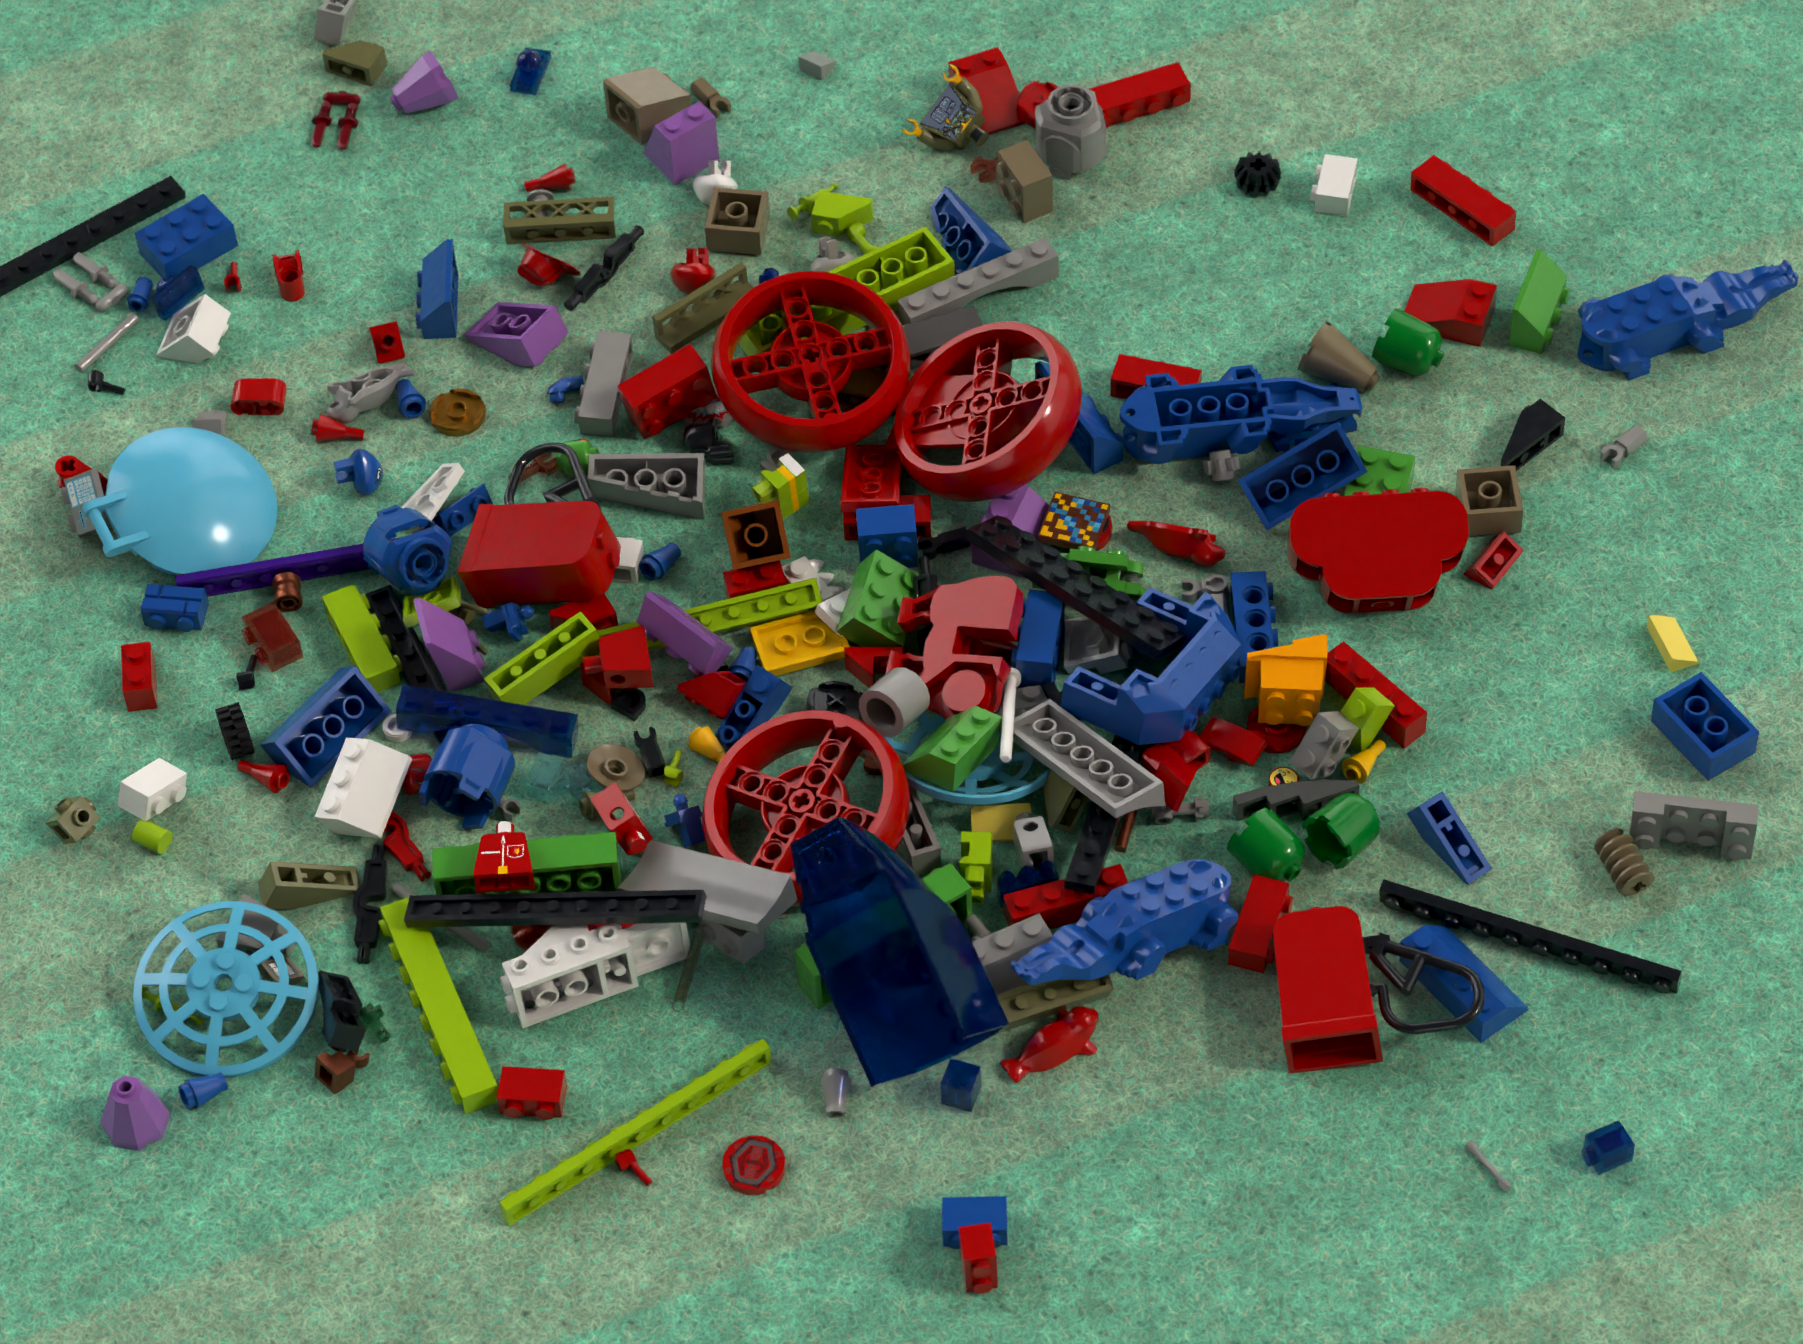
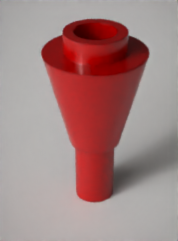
M566 163L542 175L541 178L525 181L524 185L526 192L543 188L572 190V184L576 183L573 168H568Z
M320 414L319 419H313L311 435L316 436V442L345 438L363 441L365 432L364 429L347 427V425Z
M241 760L238 763V771L251 775L273 793H279L289 783V772L285 765L253 764L245 760Z

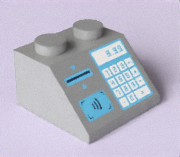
M97 468L64 479L66 487L60 488L64 505L70 504L73 515L67 516L71 532L77 531L79 538L97 533L90 518L86 517L81 509L84 503L104 496ZM105 512L101 513L108 529L112 530L113 527Z

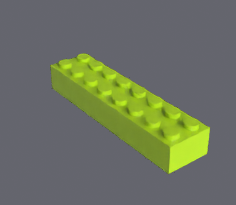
M925 226L830 270L828 273L845 276L867 286L877 293L890 306L893 312L898 311L899 299L955 276L954 260ZM810 306L815 322L828 324L836 328L843 335H847L867 325L861 319L845 311L825 306ZM781 311L773 313L756 323L741 338L738 344L748 356L771 350L777 336L786 329Z

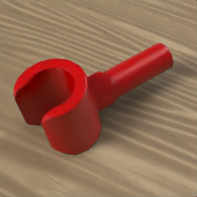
M236 262L231 263L230 274L224 278L227 293H229L228 288L232 284H237L238 292L242 290L240 278L237 275Z
M625 1149L615 1154V1163L621 1172L631 1168L633 1173L647 1187L653 1183L637 1164L632 1150Z

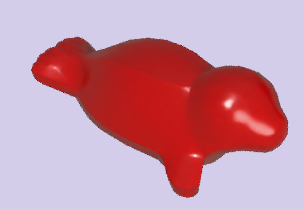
M1129 521L1127 523L1128 530L1143 534L1155 548L1168 556L1192 559L1194 563L1203 567H1211L1225 557V549L1213 544L1216 541V535L1209 534L1208 530L1155 521Z
M1077 1006L1069 1011L1060 1012L1056 1021L1043 1026L1031 1036L1017 1057L1001 1060L999 1062L1001 1067L1008 1072V1076L1015 1083H1018L1028 1073L1053 1069L1075 1055H1094L1098 1048L1090 1041V1037L1099 1020L1098 1012L1093 1008H1086L1084 1006Z

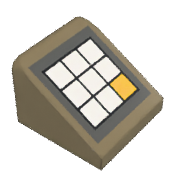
M284 957L288 967L289 984L295 985L305 979L304 975L289 957ZM275 959L262 962L260 968L266 980L279 983V973Z

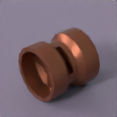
M291 572L277 574L272 579V589L275 593L273 596L274 608L280 612L299 610L303 605L302 593L300 592V577Z

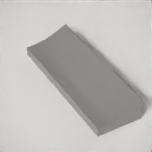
M1051 699L1014 718L1013 742L1113 817L1118 818L1141 808L1165 806L1164 783Z
M653 840L649 842L641 859L630 875L617 887V891L704 890L706 902L703 920L757 934L764 931L797 901L790 874Z

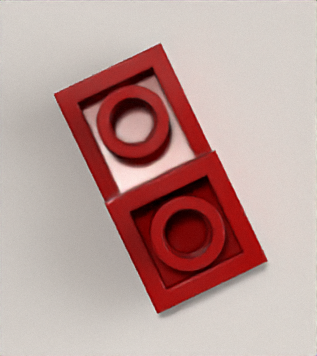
M1216 717L1211 718L1199 736L1210 749L1225 753L1230 761L1253 767L1268 745L1267 741L1258 735Z

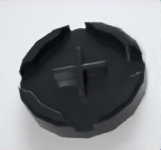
M839 681L823 682L819 684L818 688L814 690L812 688L809 691L806 708L807 711L826 710L839 712L861 720L859 699L863 693L861 691L858 693L854 690V686Z

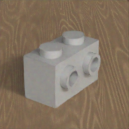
M1339 711L1319 712L1290 762L1310 779L1330 777L1359 728Z
M703 919L702 922H699V933L705 935V942L713 944L728 957H733L742 964L765 948L764 931L757 934Z

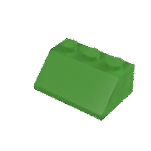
M1536 249L1512 309L1509 346L1542 354L1545 344L1551 345L1555 330L1552 327L1553 324L1558 325L1562 315V308L1560 306L1561 304H1567L1570 288L1566 287L1567 275L1539 249Z
M974 706L947 718L903 763L905 772L954 792L999 745L1002 717L986 709Z

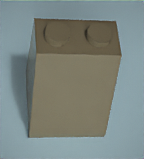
M655 67L603 80L607 117L641 145L648 142L655 125L690 106L691 97L688 91L683 87L680 88L667 74H663Z

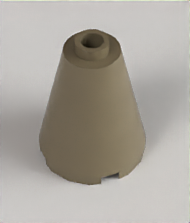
M1329 322L1324 323L1309 344L1310 348L1307 355L1304 353L1298 365V370L1302 373L1348 388H1355L1363 393L1366 389L1372 390L1380 378L1376 374L1378 368Z

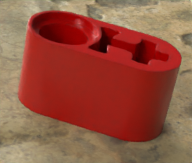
M275 378L239 379L234 383L230 408L237 415H242V413H248V415H280L284 411L287 385Z

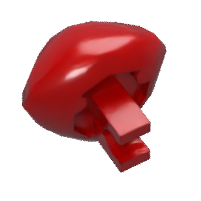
M686 248V263H677L671 269V279L681 292L690 294L716 277L715 269L709 265L708 248H698V256L696 255L697 248Z

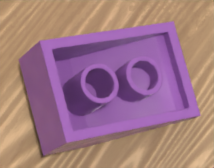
M497 302L464 336L466 340L515 365L535 367L543 362L544 357L552 349L560 345L561 340L569 332L555 306Z
M419 597L413 599L424 643L450 692L459 691L484 682L482 670L486 668L481 652L477 653L475 648L480 646L475 630L469 631L463 619Z

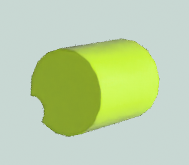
M141 819L134 827L132 833V840L159 854H163L167 850L173 839V833L170 830L149 820L145 822Z

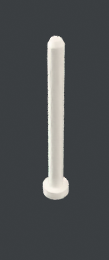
M1011 668L1004 684L1000 760L1004 763L1012 759L1016 688L1021 683V673L1016 668Z

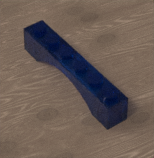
M408 685L402 686L396 706L397 729L428 734L438 730L463 727L466 724H481L494 729L502 735L519 740L546 755L572 758L578 737V714Z

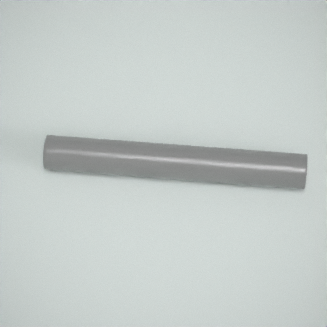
M131 313L75 364L76 370L83 373L139 322L138 316Z

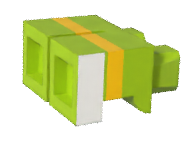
M788 453L779 459L780 467L773 472L770 470L761 471L762 481L752 487V493L759 501L758 503L779 500L783 519L810 503L805 469Z

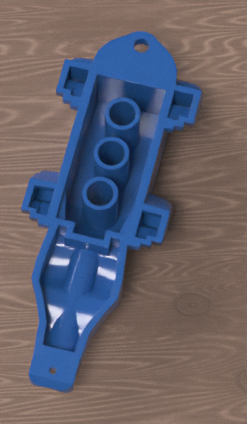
M1783 260L1777 266L1774 264L1768 267L1759 266L1740 273L1716 271L1701 283H1697L1693 277L1667 274L1660 276L1653 282L1602 300L1597 298L1590 299L1584 302L1578 309V314L1582 320V336L1577 352L1578 360L1598 370L1621 371L1627 380L1630 381L1649 374V369L1651 368L1650 358L1689 344L1703 354L1724 347V333L1722 330L1751 320L1768 301L1796 287L1799 276L1793 271L1790 263L1787 260ZM1585 353H1591L1592 356H1589V357H1588V356H1585L1584 354H1585Z
M1253 365L1231 367L1216 382L1179 385L1178 381H1175L1174 377H1170L1169 373L1145 375V385L1136 389L1120 408V420L1125 424L1123 429L1125 450L1136 459L1152 464H1164L1175 459L1209 456V452L1222 449H1230L1231 454H1247L1258 448L1260 442L1266 439L1267 434L1272 430L1284 435L1298 434L1312 424L1337 421L1342 417L1347 418L1351 414H1357L1360 417L1363 407L1360 395L1355 388L1319 386L1296 377L1262 379L1257 369H1253Z
M1191 859L1115 888L1105 898L1097 897L1090 901L1084 908L1082 917L1075 925H1064L1057 930L1047 944L1035 947L1028 955H1023L1018 962L1012 959L1011 970L1029 985L1060 979L1093 980L1116 971L1128 978L1133 977L1135 980H1139L1155 973L1164 955L1188 944H1191L1193 947L1197 946L1199 949L1205 948L1206 950L1225 944L1228 940L1229 929L1238 919V913L1229 905L1230 873L1215 862Z

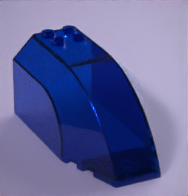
M837 817L790 844L796 883L801 885L803 902L800 903L801 914L805 913L808 929V932H805L806 944L871 1087L913 1075L957 1056L997 1035L1009 1025L973 943L960 919L885 842L858 824L842 817Z

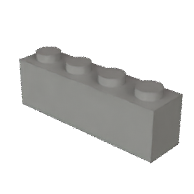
M598 331L596 342H591V363H586L585 366L586 384L580 387L581 405L576 406L574 415L575 423H579L580 434L614 437L622 403L617 385L627 380L633 355L632 336L629 333Z

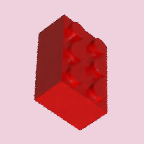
M691 344L617 385L627 416L643 439L659 434L668 426L685 419L689 412L699 407H706L717 399L707 365Z

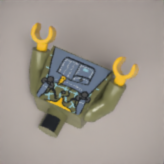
M950 64L956 71L955 76L949 78L944 72L942 74L945 80L953 81L955 85L951 83L948 85L920 124L914 119H907L908 122L914 125L912 132H908L904 128H902V132L908 136L916 135L917 140L935 150H952L956 146L964 149L970 141L980 147L986 142L988 133L980 128L985 122V118L981 114L983 105L979 93L965 77L959 76L957 67Z

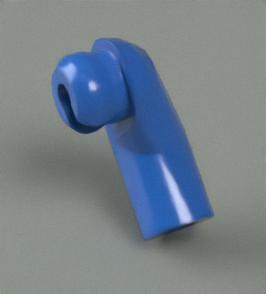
M583 375L562 378L551 385L547 391V394H550V402L553 404L563 402L565 399L564 392L580 390L581 385H584Z

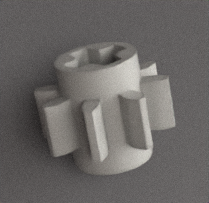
M1230 449L1209 452V459L1203 461L1205 475H1212L1213 481L1234 478V471L1240 469L1238 455H1231Z

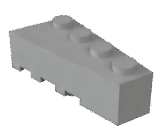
M704 453L589 454L588 482L595 498L705 519L706 467Z

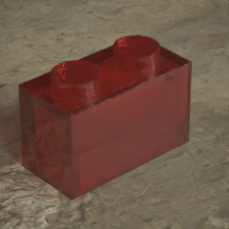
M274 602L242 616L245 628L241 632L246 643L255 646L254 652L261 665L267 664L271 672L303 658L299 639Z

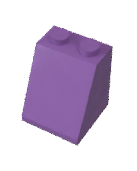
M698 101L655 125L644 154L674 185L681 183L709 167V160H719L715 116Z

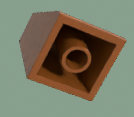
M771 500L721 512L733 570L791 558L779 500Z

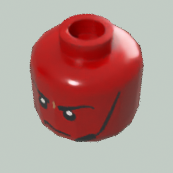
M426 753L409 755L412 761L402 784L403 790L409 795L419 794L422 786L421 783L424 781V776L432 760Z

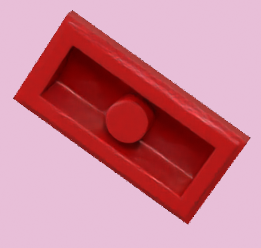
M1503 530L1489 541L1463 574L1493 589L1524 550Z

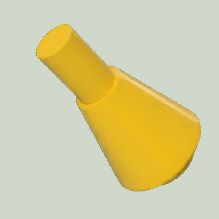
M709 726L697 727L688 738L690 741L689 749L714 762L717 761L719 763L726 754Z
M1377 740L1369 749H1365L1345 759L1342 762V770L1345 777L1350 781H1358L1359 784L1364 783L1377 757L1386 749V744L1382 740Z

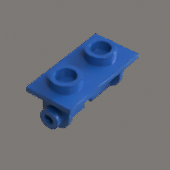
M485 484L470 489V492L443 511L436 513V517L433 518L434 522L439 527L443 526L449 537L474 521L480 504H493Z

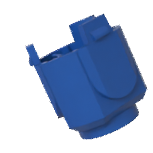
M394 505L377 511L378 518L367 530L363 544V559L368 563V567L377 575L380 574L398 590L404 589L412 596L425 595L437 589L448 568L449 554L452 546V540L449 535L415 509L401 508L398 505ZM413 526L418 528L417 531L412 532L410 535L393 541L388 540L396 537V532ZM418 558L421 559L420 566L417 563Z
M466 724L463 727L448 730L443 742L437 747L424 776V781L421 783L422 786L419 791L421 805L427 806L429 800H431L444 811L464 817L461 826L464 830L482 829L488 817L496 812L515 768V759L510 749H508L505 738L494 729L481 724Z

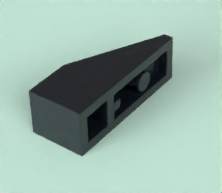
M1539 399L1532 405H1527L1519 415L1501 459L1500 466L1515 465L1516 471L1564 435L1565 417L1542 399Z

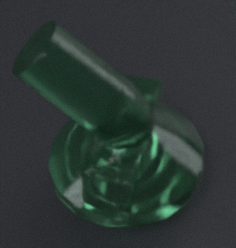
M369 1003L361 1009L359 1017L365 1029L370 1027L379 1042L385 1043L390 1039V1034L380 1021V1018L385 1014L380 1004L374 1007L372 1003Z

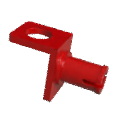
M397 321L368 328L369 333L371 332L378 363L382 364L405 357Z

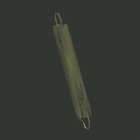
M693 933L692 944H690L685 966L679 979L680 984L673 1000L675 1002L678 1000L681 1003L686 1002L689 991L687 987H690L694 975L693 971H695V969H692L696 968L694 965H697L700 954L698 950H701L699 947H702L705 935H700L702 933L698 935Z

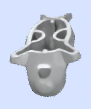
M403 362L392 366L370 370L347 381L330 383L327 390L335 395V398L326 409V415L340 423H350L360 412L382 405L390 397L401 378L413 376L416 372Z

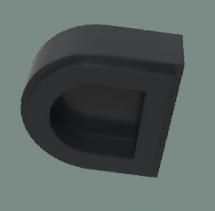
M626 688L611 701L610 706L611 709L635 721L646 708V697L637 688Z

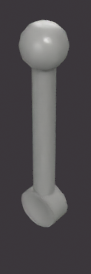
M1468 1141L1465 1145L1466 1151L1473 1153L1498 1181L1501 1189L1509 1191L1512 1184L1503 1178L1478 1150L1476 1142Z

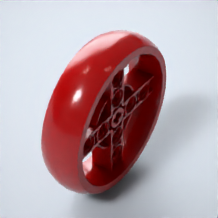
M801 271L777 276L764 281L745 293L736 301L722 320L715 336L711 356L713 381L718 396L730 416L745 431L762 442L784 450L805 453L841 449L863 440L878 430L896 410L908 383L911 365L910 350L905 331L890 306L877 293L860 282L838 274L820 271ZM810 306H825L845 311L861 319L872 330L843 335L836 328L828 324L815 322ZM781 311L786 329L777 336L771 350L733 359L735 349L746 332L765 317ZM889 364L888 373L879 389L861 405L841 413L836 394L846 385L851 372ZM778 387L783 393L794 399L807 401L812 419L795 418L776 413L757 403L748 394Z
M995 322L975 327L952 338L934 351L910 378L899 400L895 414V444L898 456L910 477L932 494L944 499L961 502H980L1001 497L1036 478L1064 449L1073 434L1079 418L1082 403V387L1078 368L1070 352L1048 332L1019 322ZM1030 358L1049 362L1050 376L1019 383L1011 377L1012 360ZM973 375V378L955 393L951 401L918 409L925 393L939 376ZM992 377V383L987 388H979V384L984 378ZM972 384L971 396L957 399ZM982 400H985L988 404L979 410L976 406L981 404ZM964 406V412L959 417L951 418L950 414L955 407ZM969 407H970V411L973 413V415H974V416H977V417L974 418V417L971 415V413H968V412H969ZM933 412L939 413V417L934 423H925L929 414ZM920 415V417H919V423H920V425H919V426H916L917 420H916L915 416ZM968 420L966 436L957 434L951 427L953 423ZM1031 421L1017 437H1015L1006 446L1002 447L1003 444L1008 442L1012 437H1014L1017 434V432L1023 426L1024 422ZM979 423L981 428L978 435L973 434V428ZM948 425L952 434L958 438L965 439L962 465L943 466L927 462L926 449L928 448L918 449L914 444L913 433Z
M808 710L773 718L741 737L728 750L715 768L709 780L703 801L702 825L704 838L710 855L745 863L736 855L731 846L729 831L732 813L736 803L761 811L763 824L768 835L750 865L791 875L797 901L790 907L815 906L837 900L854 892L870 881L886 865L898 848L906 829L910 809V791L905 768L899 755L883 735L865 722L852 716L826 710ZM819 746L809 765L793 767L776 778L760 772L770 763L786 754L807 747ZM860 753H864L874 760L882 773L883 794L877 814L851 805L848 790L843 783ZM835 839L853 844L843 854L823 865L808 870L791 872L802 852L822 848Z

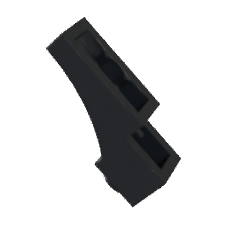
M320 970L318 974L319 991L324 1017L322 1033L332 1049L341 1052L346 1050L358 1052L366 1032L359 1017L363 1004L348 976Z

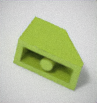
M819 191L811 214L812 231L824 236H841L847 233L849 227L856 222H861L864 225L872 221L874 217L873 199Z
M1355 688L1340 711L1343 716L1359 728L1350 743L1359 752L1368 749L1395 706L1375 688Z

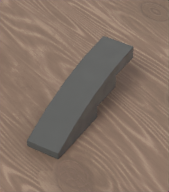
M1314 780L1262 787L1233 795V814L1237 821L1249 818L1263 808L1274 811L1279 818L1299 812L1304 821L1341 794L1354 793L1359 795L1360 785L1358 781Z

